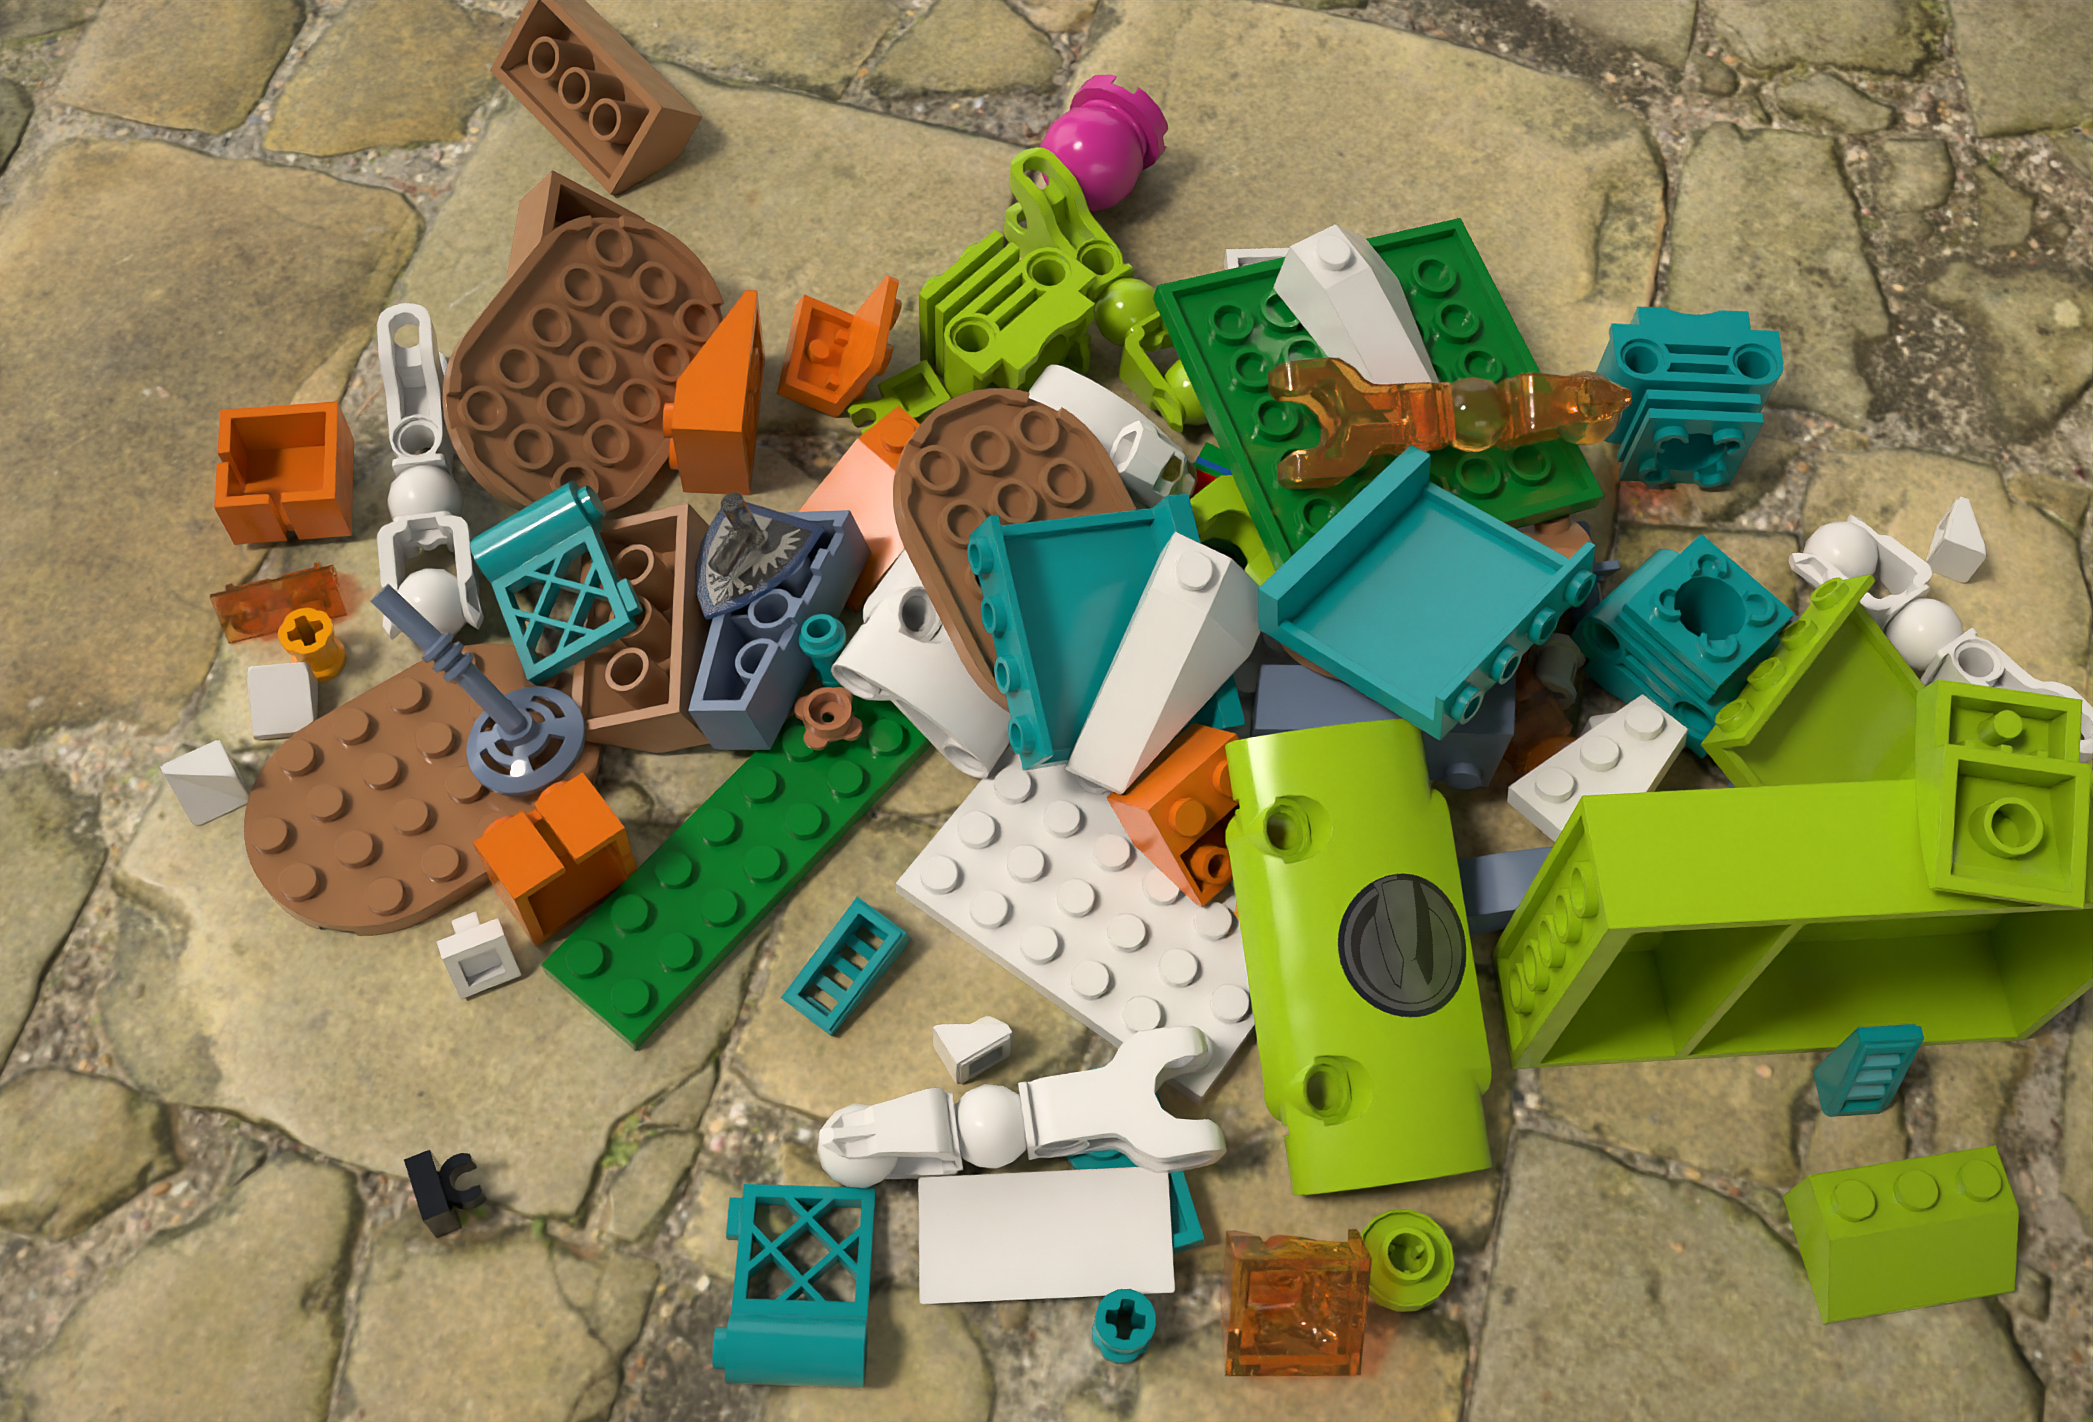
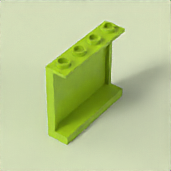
M1871 574L1845 580L1836 577L1821 584L1810 597L1812 603L1801 617L1781 632L1779 636L1781 642L1768 659L1759 663L1751 670L1747 677L1749 683L1739 696L1724 706L1716 715V725L1702 741L1701 745L1735 788L1915 779L1917 691L1925 686L1860 603V600L1876 581Z

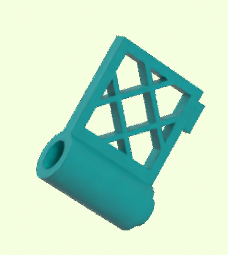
M574 481L566 483L470 540L473 557L482 573L492 584L527 680L536 686L637 629L638 626L634 616L643 611L632 583L626 578L619 582L599 533L602 531L600 519L606 516L603 503L589 485L581 488ZM589 551L593 562L584 584L566 580L565 576L572 560ZM534 582L545 584L534 612L529 613L520 610L514 594ZM601 583L604 587V590L599 588ZM560 589L579 594L568 623L549 618ZM595 598L610 602L616 618L595 630L583 627ZM544 627L564 632L556 652L539 661L535 649Z
M744 1184L742 1198H729L726 1239L738 1240L732 1309L727 1327L715 1328L712 1352L713 1369L725 1370L726 1384L864 1388L867 1366L868 1316L876 1188ZM757 1205H785L798 1221L771 1243L755 1226ZM802 1206L814 1207L809 1212H807ZM834 1207L861 1208L860 1227L839 1245L817 1223ZM809 1230L830 1253L802 1276L781 1252L805 1231ZM755 1241L763 1251L752 1259L753 1243ZM856 1246H858L857 1264L848 1255ZM771 1260L794 1283L775 1300L748 1299L750 1278ZM839 1262L856 1280L855 1302L825 1301L812 1285ZM803 1293L809 1301L795 1299Z

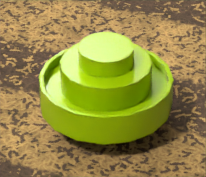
M1410 1209L1389 1210L1374 1217L1360 1233L1353 1252L1354 1273L1363 1291L1378 1305L1396 1312L1418 1311L1434 1303L1449 1285L1454 1269L1452 1245L1444 1230L1429 1216Z

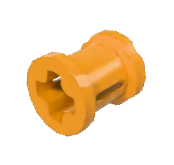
M306 607L297 609L285 617L283 624L278 630V637L284 650L291 655L292 663H308L318 683L334 678L345 667L347 660L346 649L340 639L334 636V625L325 612Z

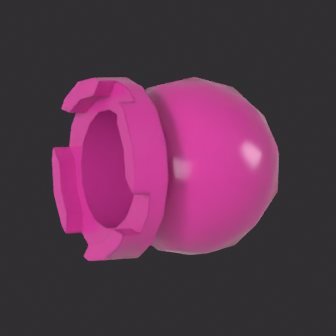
M1111 74L1095 75L1084 82L1073 96L1070 110L1050 124L1040 146L1054 153L1074 175L1085 196L1088 209L1092 213L1109 210L1129 196L1136 185L1141 171L1154 165L1167 147L1164 146L1163 136L1168 131V123L1159 106L1140 88L1132 94L1125 88L1113 84L1117 76ZM1042 173L1046 186H1048L1049 179L1044 173Z

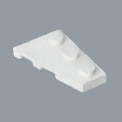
M1642 694L1508 787L1507 802L1556 842L1582 795L1654 792L1685 746L1688 729Z

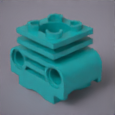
M1637 306L1630 324L1611 323L1609 328L1610 339L1592 382L1586 383L1584 387L1586 416L1590 430L1605 442L1621 444L1617 452L1618 462H1623L1619 470L1620 481H1640L1648 485L1686 483L1696 484L1700 487L1730 485L1764 424L1763 413L1760 412L1783 372L1784 362L1779 331L1751 330L1748 311L1719 310L1708 314L1693 315L1676 312L1668 308Z
M1701 534L1680 554L1670 549H1659L1579 621L1570 638L1579 647L1580 652L1589 659L1588 664L1583 670L1604 690L1615 695L1626 704H1629L1643 694L1688 729L1685 745L1703 759L1708 753L1701 743L1716 725V715L1743 691L1749 683L1747 677L1751 670L1759 663L1768 659L1781 642L1777 635L1784 629L1786 623L1791 620L1795 613Z

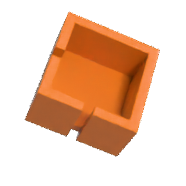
M338 401L220 410L217 453L222 463H217L214 508L234 545L287 541L288 531L293 530L299 540L352 536L354 438Z
M583 772L569 781H559L546 788L534 803L536 809L530 813L525 814L522 810L514 816H503L491 823L484 831L483 836L473 841L495 892L535 947L602 904L638 869L635 858L631 853L632 849L625 827Z

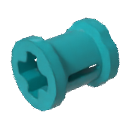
M1117 1289L1102 1299L1098 1305L1092 1326V1342L1100 1350L1105 1360L1115 1364H1130L1148 1350L1156 1327V1312L1150 1300L1142 1293L1132 1289ZM1118 1314L1130 1316V1326L1134 1329L1129 1340L1116 1338L1117 1329L1113 1324H1115Z

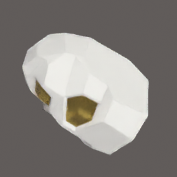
M1140 420L1121 430L1112 445L1109 457L1130 497L1148 507H1154L1169 495L1187 493L1189 497L1193 495L1197 483V471L1195 466L1187 460L1182 447L1160 434L1156 426Z

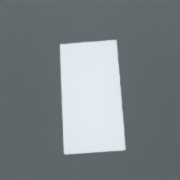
M1142 1167L921 1177L918 1180L919 1297L921 1304L1106 1296L1117 1289H1132L1142 1294L1173 1293L1175 1291L1168 1172L1154 1173Z

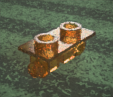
M321 562L314 563L313 568L284 574L276 579L270 580V578L239 586H234L232 583L226 584L225 591L210 594L211 602L228 643L232 644L277 633L285 617L301 608L309 607L316 611H323L330 619L347 615L338 590L340 582L335 566L323 567Z

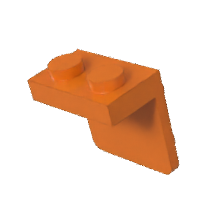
M887 275L854 315L804 294L795 307L776 394L835 418L852 401H860L869 381L874 375L880 377L884 374L892 357L893 346L888 344L887 341L889 331L894 327L902 306L901 300L896 298L899 280Z

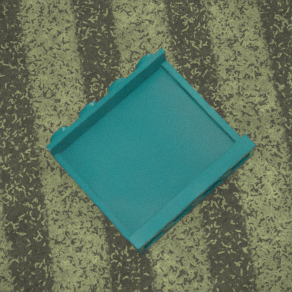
M1411 444L1258 588V629L1440 741L1458 722L1466 724L1473 718L1483 701L1484 695L1496 682L1502 685L1513 676L1520 664L1522 655L1534 643L1542 645L1549 639L1557 626L1559 617L1571 605L1578 607L1587 599L1596 581V575L1592 573L1596 545L1587 541L1570 559L1429 482L1431 455Z
M1188 493L1166 496L1153 508L1027 523L1001 525L999 516L991 515L969 535L970 540L967 548L968 562L972 572L979 576L983 594L981 619L986 632L992 634L997 655L994 666L995 680L1000 692L1006 694L1011 716L1008 724L1009 741L1013 751L1020 755L1023 771L1067 764L1160 553L1175 532L1201 544ZM1233 674L1170 743L1193 723L1228 732H1233L1246 725Z

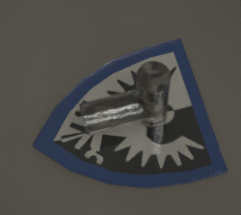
M739 493L727 494L722 499L721 508L701 541L695 565L696 594L706 620L738 610L769 593L795 571L809 554L825 530L824 525L745 502Z

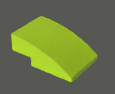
M1941 679L1917 691L1915 721L1916 804L1922 856L1929 889L2077 911L2084 909L2092 764L2079 762L2082 699Z

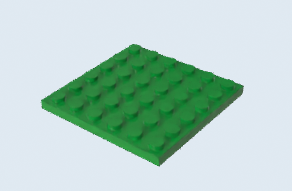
M1457 218L1367 238L1366 240L1400 282L1458 429L1455 437L1426 452L1431 455L1429 482L1514 529L1596 508L1604 494L1462 219ZM1285 257L1157 285L1153 297L1275 571L1287 562L1403 453L1273 288Z

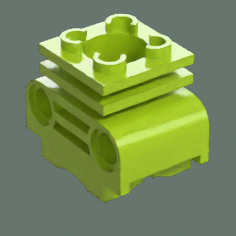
M995 229L981 242L969 245L955 264L943 274L931 277L922 287L919 293L920 361L926 359L929 365L936 361V374L944 379V388L951 399L968 392L988 388H1006L1029 392L1041 373L1049 365H1060L1083 376L1089 371L1090 351L1088 344L1091 342V335L1086 331L1093 322L1095 303L1086 297V291L1096 282L1097 274L1059 248H1038L1028 253L1019 261L1020 247L1010 242L1003 248L1004 235Z

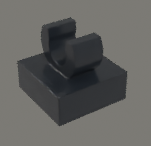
M431 1150L404 1159L422 1220L436 1238L462 1228L456 1208L471 1210L479 1207L487 1200L481 1185L473 1186L465 1191L455 1189V1182L461 1174L477 1168L470 1153L453 1155L442 1166Z

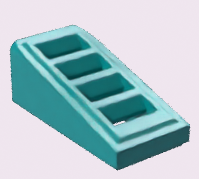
M857 896L781 996V999L830 1036H833L892 966L912 938L904 930ZM862 926L884 941L877 951L855 936ZM846 945L869 961L862 971L839 955ZM829 964L854 981L847 991L822 974ZM813 983L838 1001L831 1012L806 994V991Z
M1904 1024L1858 1027L1813 1070L1823 1113L1829 1117L1879 1114L1884 1111L1896 1094L1924 1040L1921 1026Z

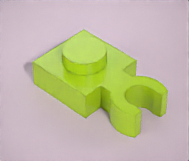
M925 359L878 384L877 386L882 398L877 401L872 399L860 400L848 409V413L854 426H858L867 420L875 421L871 426L861 430L863 435L897 406H900L921 424L934 410L951 400V397Z

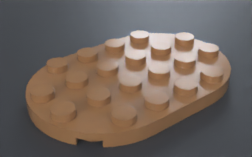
M591 215L579 217L564 223L545 236L525 257L461 337L452 352L445 371L442 403L447 431L460 460L474 479L492 496L516 511L524 509L570 481H574L581 488L589 485L603 503L606 514L639 494L669 457L671 438H665L663 434L665 403H674L678 378L723 321L720 306L724 302L714 279L705 265L674 235L648 221L622 215L619 218H591Z
M988 388L968 392L947 401L934 410L912 434L902 450L894 475L892 490L893 511L903 546L960 660L978 687L997 705L1009 712L1006 694L1000 692L995 680L994 666L997 655L992 634L986 632L981 619L983 594L979 576L972 572L968 562L967 548L970 540L969 535L991 515H998L1001 525L1137 509L1107 451L1091 430L1076 416L1063 407L1057 411L1041 402L1028 398L1029 392L1006 388Z
M493 643L465 645L461 653L471 652L474 655L472 663L503 695L518 689L536 686L527 680L515 646ZM536 652L539 661L546 658L545 656ZM422 660L297 731L273 753L254 782L246 805L244 818V840L250 864L257 878L272 899L283 910L308 926L319 930L325 927L333 930L355 932L357 936H374L403 930L431 918L491 882L473 841L483 836L486 828L497 819L507 815L514 816L522 810L525 814H528L536 809L534 803L543 791L527 796H504L485 788L473 775L467 760V741L474 723L484 710L454 680L447 683L443 679L444 670L436 673L432 669L433 660L428 663ZM564 670L537 686L559 690L572 699L573 676L567 670ZM536 699L535 702L549 708L555 718L565 717L563 711L555 704L546 700ZM529 712L536 723L545 721L542 715ZM493 719L487 725L484 732L492 731L496 723ZM551 737L545 750L530 760L534 771L545 765L556 755L564 740ZM586 741L579 760L572 770L560 781H569L583 772L594 786L600 762H603V744ZM504 742L497 746L501 753L513 756V753ZM489 752L482 756L483 761L490 769L500 774L510 775L511 769L495 762Z

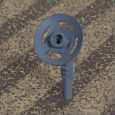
M387 584L372 598L370 602L424 652L422 659L426 663L433 660L432 669L436 673L444 670L443 679L447 683L454 680L484 710L470 731L466 752L468 764L473 775L485 788L504 796H527L541 792L552 784L559 782L572 770L583 752L587 731L581 710L568 695L559 690L542 686L526 687L503 695L472 663L474 655L471 652L462 654L464 646L460 642L452 644V634L449 632L441 634L392 586ZM536 699L546 700L555 704L563 711L565 717L555 718L551 710L545 705L535 702ZM529 712L542 715L545 721L536 723ZM493 719L496 723L492 731L484 732L487 725ZM551 737L564 740L556 755L545 765L534 771L530 760L545 750ZM504 742L513 753V756L501 753L497 746ZM489 752L495 762L511 769L510 775L500 774L490 769L483 761L482 756Z

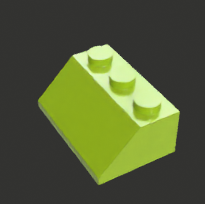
M1996 1145L1812 1174L1805 1177L1783 1196L1823 1325L2006 1295L2015 1291L2019 1208Z

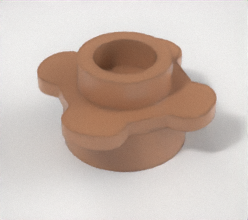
M825 687L813 691L808 696L801 697L796 702L794 712L797 718L803 720L806 729L804 743L812 750H823L830 742L840 739L854 741L861 735L862 722L853 715L851 706L853 697L851 692L842 687ZM825 715H832L834 720L827 723L823 721V717Z

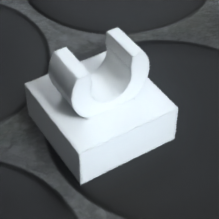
M476 911L452 920L455 935L437 941L442 960L460 999L521 976L516 958L499 918L481 924Z

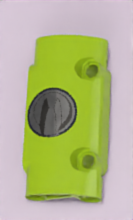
M1388 719L1281 732L1236 740L1225 744L1233 802H1239L1240 809L1235 810V816L1228 823L1225 842L1232 869L1264 1083V1100L1273 1118L1282 1122V1126H1288L1289 1134L1284 1135L1292 1195H1312L1376 1187L1492 1168L1493 1164L1481 1097L1489 1089L1491 1083V1061L1450 813L1447 802L1441 792L1430 786L1421 729L1405 719Z

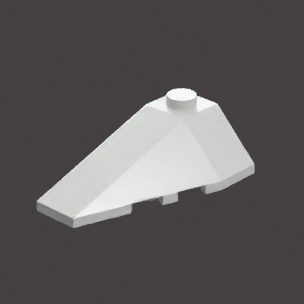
M1335 224L1290 246L1273 288L1402 452L1411 444L1427 452L1455 437L1458 432L1457 426L1400 282L1366 238Z
M1177 532L1173 534L1160 553L1065 766V770L1122 795L1250 656L1261 631L1258 629L1259 586L1232 558Z

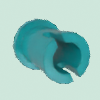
M817 614L811 616L803 623L798 636L799 646L805 655L811 657L819 682L823 679L822 683L827 687L841 686L834 678L831 668L845 649L846 630L843 624L832 616Z

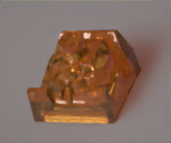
M1348 1229L1347 1242L1315 1240L1281 1234L1271 1236L1266 1242H1263L1260 1236L1251 1233L1226 1230L1220 1310L1225 1376L1361 1375L1372 1258L1358 1229Z

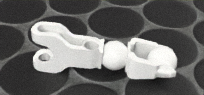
M402 303L385 309L380 314L377 322L378 355L387 401L389 438L396 459L392 460V468L397 477L391 483L388 495V508L393 522L382 526L377 533L380 580L382 588L387 584L392 586L441 634L449 632L454 637L466 623L479 630L484 620V615L479 599V566L470 548V540L473 539L466 521L460 517L463 495L459 484L454 480L452 474L454 464L453 444L444 419L442 403L443 382L448 364L445 356L438 352L436 332L425 307L413 303ZM406 324L416 325L419 327V343L411 348L400 347L394 342L395 333ZM431 448L426 453L413 455L419 449ZM446 544L449 551L455 553L457 577L444 569L425 568L411 573L405 579V562L407 559L417 556L420 548L432 550L438 545ZM385 615L383 616L382 626L391 640H394L402 631Z
M1850 514L1847 522L1834 521L1820 526L1806 541L1803 553H1791L1788 560L1791 570L1800 575L1814 590L1832 578L1840 577L1842 580L1875 574L1892 595L1877 599L1867 592L1860 600V603L1910 668L1925 671L1920 679L1925 686L1941 679L2082 699L2081 733L2085 740H2080L2079 762L2083 763L2093 758V707L2069 686L2053 681L2042 682L2034 679L1995 644L1977 637L1978 632L1974 628L1964 633L1963 622L1952 607L1939 600L1925 598L1930 591L1927 583L1933 575L1931 566L1894 538L1877 534L1862 518Z
M1175 1026L1135 1032L1119 1047L1113 1060L1105 1067L1039 1078L1031 1082H1019V1094L1004 1086L984 1084L966 1092L956 1104L954 1103L953 1093H946L942 1088L925 1089L872 1106L851 1104L835 1111L820 1130L817 1153L822 1168L833 1180L847 1187L867 1188L884 1179L955 1176L957 1171L963 1170L962 1158L978 1167L997 1169L1015 1161L1026 1149L1029 1160L1040 1157L1053 1158L1116 1150L1125 1154L1138 1167L1154 1173H1174L1214 1164L1226 1153L1227 1148L1224 1134L1216 1123L1209 1119H1176L1164 1111L1157 1100L1155 1093L1164 1081L1182 1074L1195 1072L1203 1064L1208 1052L1206 1036L1203 1031L1195 1026Z

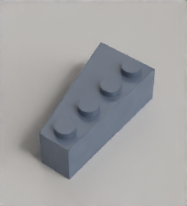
M850 510L775 513L825 528V530L795 571L769 593L738 610L712 619L688 711L714 750L771 749L813 667L811 657L805 655L799 646L798 636L803 623L811 616L817 614H827L838 619L871 554Z
M1261 664L1254 692L1250 738L1330 725L1404 718L1344 681L1324 676L1303 665ZM1516 671L1506 683L1501 685L1496 682L1484 695L1478 711L1466 724L1458 722L1440 741L1421 729L1429 780L1444 781L1448 786L1456 789H1473L1478 786L1488 787L1514 735Z

